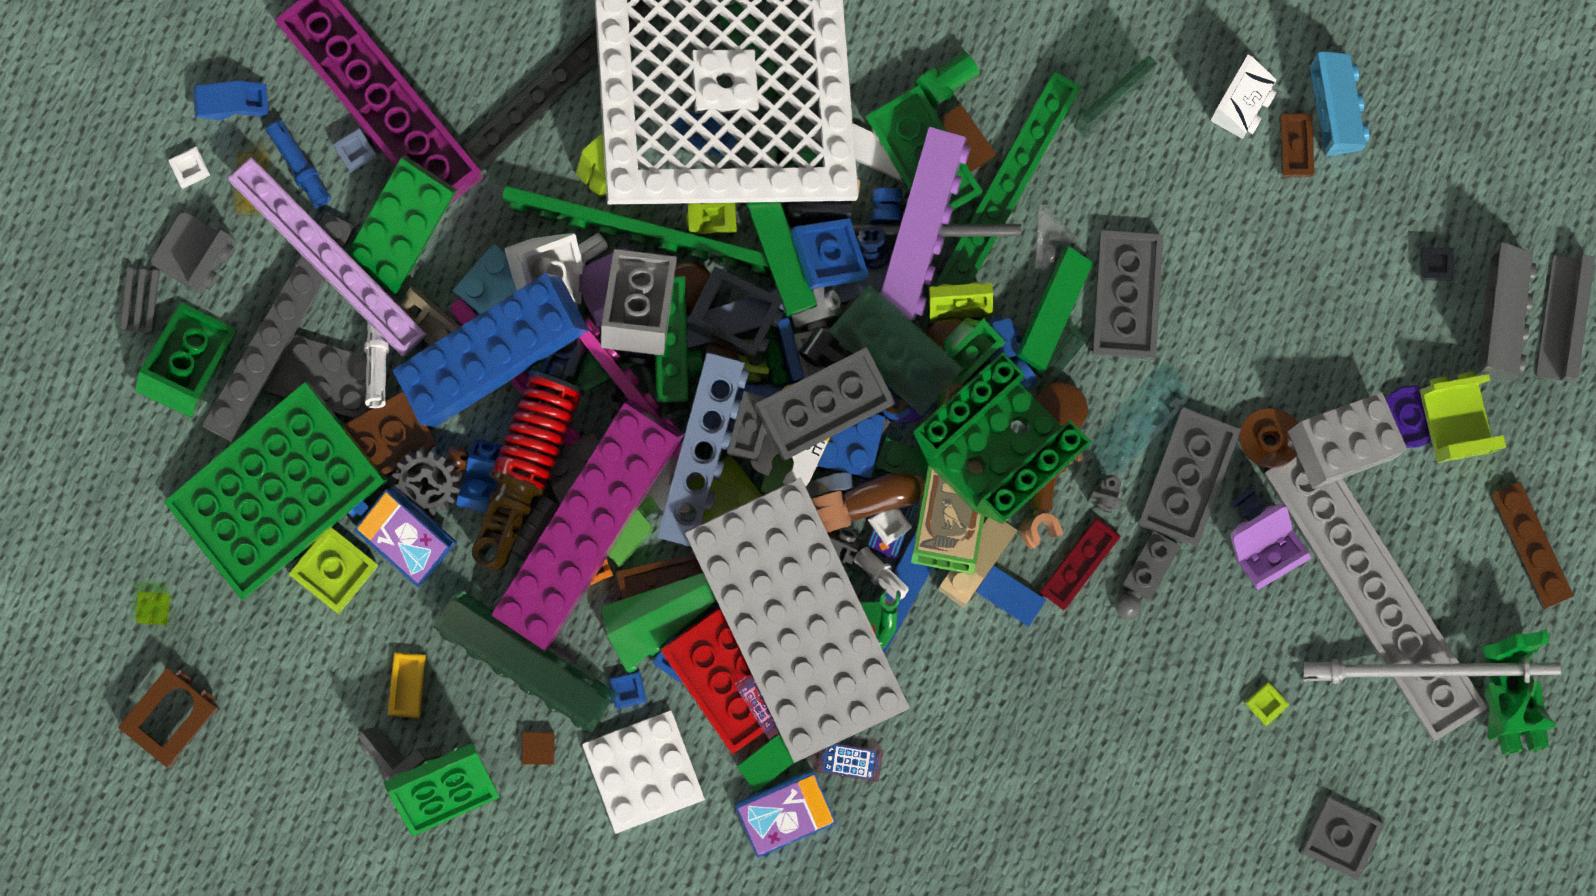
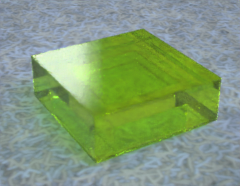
M138 592L135 623L168 626L171 594Z

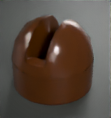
M449 446L447 461L456 460L457 464L453 469L454 472L464 470L468 463L464 461L468 460V452L461 447Z

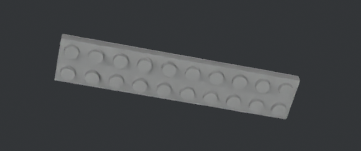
M1298 455L1290 463L1281 467L1271 468L1264 473L1265 478L1281 503H1284L1288 508L1289 516L1383 664L1459 663L1343 479L1312 489ZM1468 676L1392 677L1432 742H1435L1488 709Z

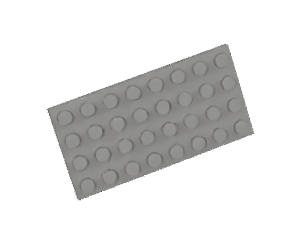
M801 477L685 531V535L794 763L910 709Z

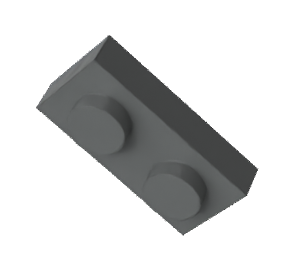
M746 391L743 392L727 454L758 462L766 428L754 404L767 397Z

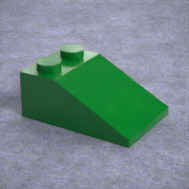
M181 302L140 369L135 392L192 418L204 399L237 329Z

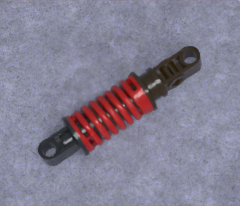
M580 338L574 340L575 345L571 352L565 354L564 346L545 358L541 371L528 370L526 387L528 388L522 391L521 396L523 400L517 403L519 412H515L512 417L515 423L509 425L508 431L510 434L504 438L506 445L502 446L499 451L502 457L496 459L493 469L489 474L497 483L494 492L490 493L488 497L491 502L483 516L479 534L472 548V556L475 562L491 571L501 570L507 565L515 541L521 532L524 517L526 514L530 515L532 509L530 504L533 497H544L546 494V479L551 477V472L544 469V466H555L556 460L549 457V454L558 456L560 448L554 446L553 443L561 445L565 440L557 432L567 433L569 426L562 423V420L571 422L573 419L572 413L561 410V408L572 412L575 411L580 398L584 395L585 391L575 385L588 353V348ZM495 547V556L490 561H486L487 551Z

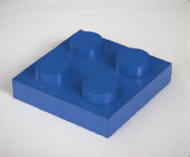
M850 218L798 226L790 232L809 289L864 281L869 276Z

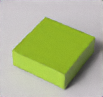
M1269 682L1264 684L1244 703L1265 727L1289 706V703Z

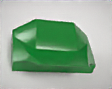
M967 317L943 341L945 348L944 358L940 364L960 385H964L1002 349L1007 340L986 319L978 321Z

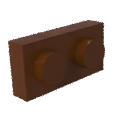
M1312 113L1281 114L1279 119L1282 178L1313 177L1315 172Z

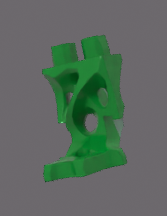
M1547 630L1530 634H1515L1500 642L1483 646L1481 649L1487 663H1523L1524 655H1529L1530 662L1532 655L1538 653L1539 648L1548 644L1549 635ZM1523 675L1514 676L1517 680V687L1515 690H1511L1507 686V680L1510 676H1485L1483 682L1485 688L1484 696L1489 706L1488 739H1498L1503 755L1522 751L1523 747L1520 737L1524 736L1529 752L1541 751L1549 747L1547 731L1556 727V723L1545 710L1541 682H1534L1531 675L1530 683L1524 682ZM1529 700L1531 701V709L1527 707Z

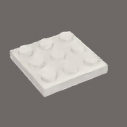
M672 711L582 744L615 834L705 800Z

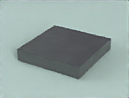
M1326 795L1300 853L1358 881L1385 823Z

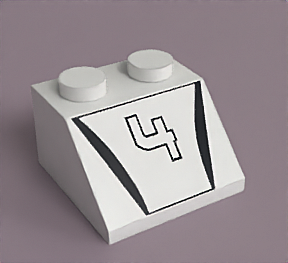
M1247 55L1210 121L1242 139L1247 131L1253 134L1262 119L1257 115L1262 105L1268 108L1277 91L1272 89L1276 79L1253 57Z

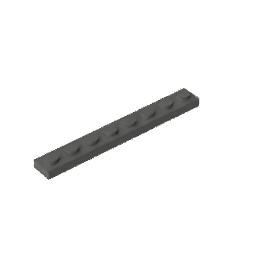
M328 212L319 225L343 250L355 231V226ZM303 256L300 257L203 423L205 429L230 442L236 436L326 281Z

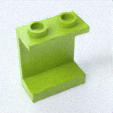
M1476 371L1457 375L1458 380L1449 381L1448 376L1430 380V386L1420 390L1437 463L1485 455L1506 448L1504 435L1491 437L1479 385L1490 381L1489 374L1477 376Z

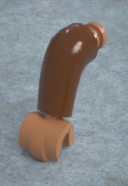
M1081 452L1074 459V461H1081L1083 459V453ZM1067 466L1029 500V511H1033V515L1023 520L1019 530L1020 537L1030 549H1035L1041 540L1038 534V525L1041 522L1046 525L1050 537L1063 535L1058 519L1049 514V510L1053 508L1057 477L1066 471Z
M892 473L874 478L846 491L845 497L843 492L836 491L813 498L812 502L826 531L830 532L850 526L851 518L853 521L873 514L906 508L916 504L920 497L923 496L925 481L918 475Z

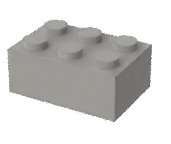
M1383 393L1303 420L1288 431L1312 489L1392 461L1407 451Z

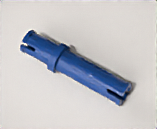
M283 120L271 124L266 129V132L296 177L294 181L298 187L303 188L314 208L327 204L332 197L318 178L319 173L315 167L312 168L310 163H308Z

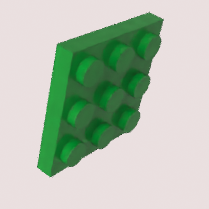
M473 743L459 746L444 756L427 760L421 766L408 772L398 773L392 779L383 782L389 797L412 837L500 798Z

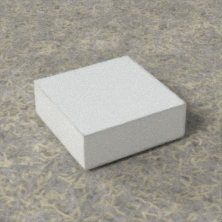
M196 146L168 159L182 189L210 176Z
M899 509L877 513L868 519V522L885 546H888L912 529V526Z

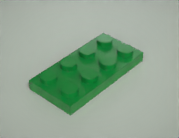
M920 85L865 116L909 193L929 127L946 131ZM960 163L957 173L958 176H962L957 195L951 194L949 206L953 207V211L983 193L967 164Z
M406 155L403 156L347 254L373 280L394 294L398 293L457 189Z

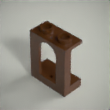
M166 668L118 726L122 732L169 769L179 760L177 757L213 713H218L220 710L214 705L217 699L203 688L200 692H197L189 685L193 680L179 668L175 672ZM177 688L185 689L193 697V710L163 747L141 729L140 726L167 693Z

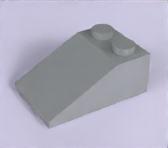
M614 249L601 326V348L664 355L677 257Z

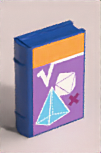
M392 486L390 490H385L354 530L366 543H369L417 587L421 586L457 543L455 539L395 486Z
M813 769L800 775L796 774L791 779L752 796L749 795V797L734 803L757 858L836 824V820Z

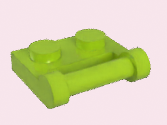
M972 282L965 285L941 284L937 287H929V324H934L936 321L948 317L960 319L982 317V320L991 318L993 314L992 283Z

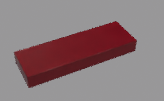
M1096 517L1038 593L1064 612L1121 536Z

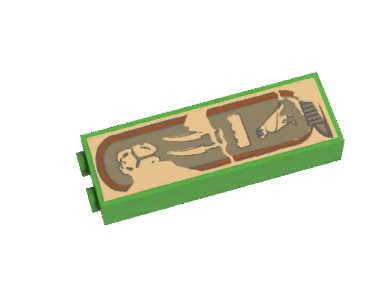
M944 377L938 409L969 381L964 385H960L953 377ZM976 460L967 462V467L972 473L979 474L983 472V466L980 462ZM929 464L911 563L974 574L985 516L974 512Z

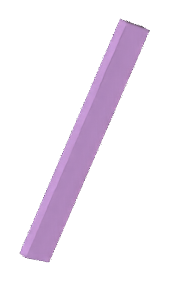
M252 157L228 177V181L403 358L426 338L427 334Z

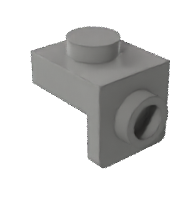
M833 286L813 289L817 306L793 315L795 328H808L809 331H814L816 327L823 329L827 327V321L842 316L840 298Z

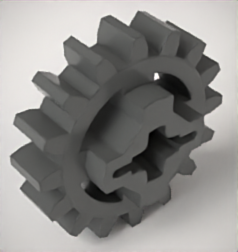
M420 446L417 450V455L414 451L409 450L405 456L406 459L401 458L397 464L399 468L394 471L393 477L399 480L393 486L401 490L422 511L428 508L431 515H435L438 507L442 511H446L449 503L455 502L458 497L456 493H459L462 484L456 482L461 478L462 472H454L453 470L457 464L456 460L448 462L446 460L448 453L444 452L439 456L437 455V448L434 446L429 453H426L424 446ZM419 463H424V465L421 467L414 466ZM434 494L441 495L436 498H431V496Z

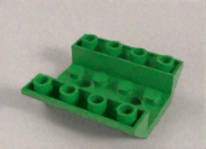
M1004 352L913 432L929 466L974 512L1002 524L1092 443L1071 420L1062 426L1020 384L1025 374ZM1021 421L1025 424L1027 432L1024 434L1015 433L1011 428V422ZM970 460L980 462L983 466V472L979 474L972 473L967 467V462Z

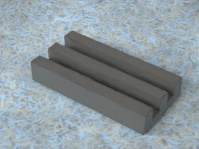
M127 267L120 327L122 331L153 334L160 276L159 270H139ZM134 276H139L134 324L129 325ZM146 277H151L146 326H141Z

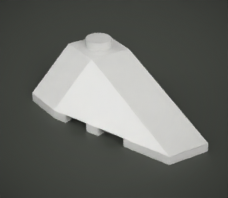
M574 233L532 238L504 248L517 291L545 273L557 275L562 278L578 309V303H581L579 280L580 274L583 271V262ZM574 341L565 346V354L573 350Z

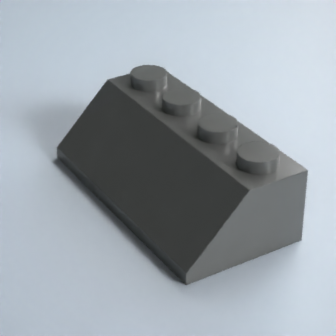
M1500 243L1490 253L1476 374L1477 376L1489 374L1491 378L1515 380L1519 373H1523L1525 369L1526 355L1521 353L1522 344L1527 342L1529 336V324H1525L1526 312H1530L1532 308L1533 294L1528 292L1530 281L1533 282L1535 279L1536 263H1532L1533 253L1508 243Z

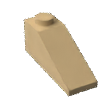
M988 518L983 524L974 574L950 571L938 590L964 608L1018 530L1006 522L1002 524Z

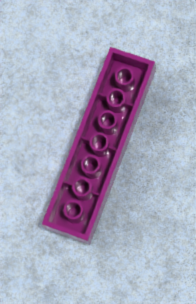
M299 0L275 19L279 30L394 169L399 160L406 155L457 189L449 206L483 179L481 170L339 0Z
M631 399L625 402L495 608L492 616L543 650L550 647L685 434Z

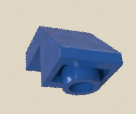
M231 81L196 85L193 87L195 117L224 120L234 114L263 117L268 114L266 84Z
M475 439L468 457L466 475L456 506L481 512L487 511L491 502L488 497L490 493L494 492L497 483L489 474L493 469L496 459L502 457L499 452L502 445Z

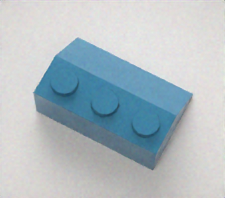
M1318 52L1310 65L1325 156L1362 151L1366 146V142L1369 141V129L1367 123H1362L1361 112L1364 111V100L1362 93H1357L1355 82L1359 81L1358 66L1356 63H1352L1350 54Z

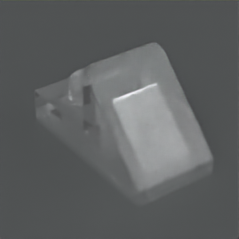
M1040 204L1038 208L1034 271L1043 272L1047 271L1048 263L1054 264L1055 245H1050V241L1073 243L1075 236L1045 204Z

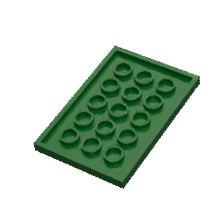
M304 382L167 498L164 503L241 600H245L385 483L387 479L309 382Z

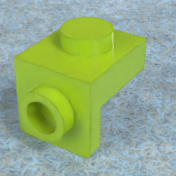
M735 202L687 204L686 224L690 233L704 237L737 232Z

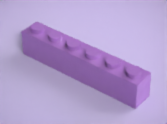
M929 127L877 310L914 321L917 314L922 316L927 297L922 296L925 284L931 285L936 267L931 266L934 254L940 255L944 242V237L940 236L942 225L949 224L953 207L949 206L951 194L957 195L962 176H958L957 173L960 163L966 164L971 146L966 145V137Z

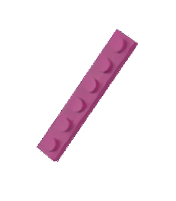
M583 318L589 331L579 338L629 400H634L663 419L656 410L660 407L656 399L650 392L644 395L637 386L640 380L630 367L624 370L617 359L621 356L617 350L601 348V340L597 336L601 333L600 329L591 318L587 320ZM666 417L665 419H663L664 421L678 429V427L671 420L670 417ZM680 441V443L678 444V446L672 454L677 461L680 455L683 443L682 441Z

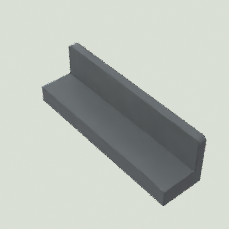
M1583 254L1579 259L1555 255L1552 258L1536 376L1539 378L1573 383L1579 378L1596 256Z

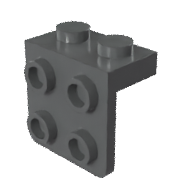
M183 212L178 215L153 255L151 263L155 268L203 296L206 290H210L219 276L217 272L222 264L227 263L232 257L236 242L232 236L220 230L218 232L188 213Z
M379 727L364 729L357 734L361 740L359 743L360 747L368 756L375 757L381 765L379 767L381 773L387 780L392 779L398 773L408 772L417 768L427 760L437 759L442 756L436 746L433 745L416 749L405 759Z

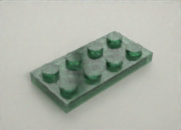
M872 284L867 286L828 331L852 354L867 347L885 384L921 416L932 407L965 369Z

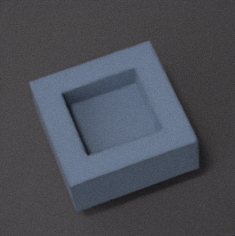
M360 128L333 144L350 173L377 157Z

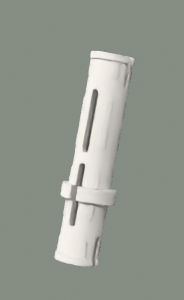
M367 322L368 335L367 342L364 344V352L367 354L366 406L369 405L370 408H381L386 404V355L389 353V344Z

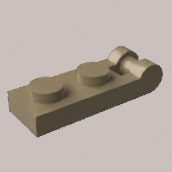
M411 286L406 292V299L402 303L397 304L427 334L424 340L430 345H433L461 327L427 299L421 290L414 286ZM415 306L422 310L418 317L412 312Z

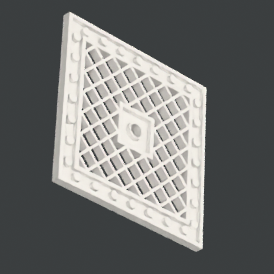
M594 0L607 204L857 200L858 187L843 0H797L806 8L799 17L787 8L792 0H784L783 2L779 0H766L775 8L768 17L756 8L762 0H753L752 2L749 0H735L745 9L738 17L725 8L732 0H723L721 3L718 0H704L714 9L707 17L694 8L701 0H692L690 3L686 0H673L683 9L675 18L663 8L670 0H661L659 3L655 0H642L652 9L645 18L633 9L640 0H631L628 4L627 0ZM749 13L761 23L754 32L742 23ZM780 13L792 23L785 31H782L772 22ZM810 13L812 29L803 22ZM657 14L669 24L661 33L649 23ZM687 14L699 23L692 32L680 23ZM718 14L730 23L723 32L711 23ZM628 16L638 24L630 33ZM704 28L716 38L709 47L696 37ZM735 28L747 38L739 47L727 37ZM765 28L778 38L771 46H768L758 37ZM796 28L808 37L801 46L789 37ZM642 29L654 38L647 47L634 38ZM673 29L685 38L678 47L666 38ZM782 42L794 52L787 61L774 51ZM812 42L814 58L805 51ZM659 43L671 53L663 62L651 53ZM690 43L698 49L692 51L691 59L682 52ZM720 43H722V44H723L726 48H728L729 50H714V49H715ZM751 43L763 52L756 61L755 50H745ZM630 45L640 53L632 62ZM768 57L780 67L772 76L760 66ZM798 57L811 67L803 76L791 66ZM644 58L656 68L648 77L636 67ZM675 58L687 67L680 76H677L667 67ZM784 72L796 81L789 90L777 81ZM814 72L816 74V87L807 80ZM660 73L673 83L665 92L653 82ZM691 73L693 77V89L684 82V80ZM756 74L766 82L758 91ZM632 75L642 83L634 92ZM720 75H727L732 79L733 86L722 88L718 85L716 78ZM770 86L782 96L775 105L762 95ZM801 86L813 96L806 105L793 95ZM677 87L689 97L682 106L670 97ZM646 88L658 97L650 107L638 97ZM817 100L819 117L810 110ZM786 101L799 111L791 120L779 110ZM663 102L675 112L667 121L655 112ZM693 102L695 114H704L698 121L686 111ZM758 103L768 111L761 120L752 114L757 113L759 109ZM634 105L643 112L636 121ZM720 113L736 114L728 121ZM741 116L753 126L746 135L734 126V123ZM772 116L784 125V128L777 135L764 125ZM802 116H805L815 125L808 134L795 124ZM648 117L660 127L653 136H650L640 127ZM679 117L691 126L684 136L671 126ZM710 117L722 126L715 136L702 126ZM819 130L821 147L814 140H812L813 136ZM727 131L739 141L732 150H729L719 141ZM757 131L770 141L762 150L750 140ZM788 131L801 140L793 150L781 140ZM664 132L677 142L669 151L657 142ZM695 132L708 141L700 151L688 141ZM636 134L646 142L638 151ZM774 145L786 155L779 165L767 155ZM805 145L817 155L810 164L797 154ZM712 146L725 156L717 165L705 156ZM743 146L756 156L748 165L735 155ZM650 147L662 157L655 166H652L642 157ZM681 147L693 156L686 166L673 156ZM792 160L800 168L784 167ZM822 160L823 167H815ZM699 161L706 169L691 168ZM729 161L737 167L722 169ZM759 161H762L768 168L753 167ZM666 162H668V163H669L671 166H673L675 169H660V168H661ZM638 164H639L644 170H638Z

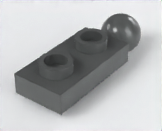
M1153 531L1122 584V587L1129 590L1128 594L1120 596L1116 602V611L1122 618L1132 619L1139 614L1141 610L1140 598L1148 602L1151 600L1181 547L1156 531Z

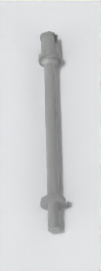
M1524 655L1523 663L1345 665L1343 662H1339V658L1332 659V662L1304 661V682L1333 681V684H1339V681H1343L1346 677L1523 675L1525 683H1530V675H1561V662L1529 663V655Z

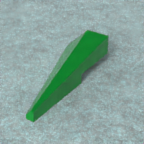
M701 573L602 606L601 612L607 636L625 670L631 673L637 669L636 665L648 655L654 656L659 652L658 647L673 635H680L715 606L713 603L717 600L705 574Z

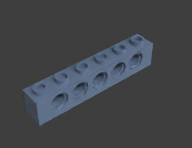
M707 352L657 538L691 547L685 531L704 523L702 521L705 510H712L716 493L711 492L713 480L720 481L724 462L719 461L722 449L728 450L732 431L727 430L730 418H737L741 401L736 400V395L739 387L745 388L749 370L744 369V361ZM724 380L729 384L730 392L727 397L719 398L714 395L712 386L715 381ZM708 411H716L720 414L722 422L718 428L712 429L706 426L704 416ZM705 441L712 445L713 455L711 458L702 459L697 455L696 446L699 442ZM693 472L702 474L705 479L704 487L699 490L692 489L687 481L689 474ZM690 503L695 506L697 515L693 520H685L680 516L679 509L682 504Z

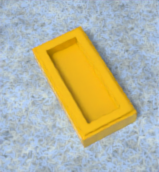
M394 652L388 716L420 719L426 655Z

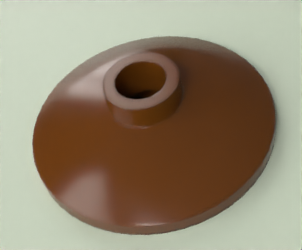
M1264 408L1253 412L1244 420L1241 426L1239 441L1242 451L1252 462L1263 467L1276 468L1290 463L1298 454L1288 431L1296 426L1298 422L1287 412L1276 408ZM1272 438L1275 441V445H1266L1264 440Z

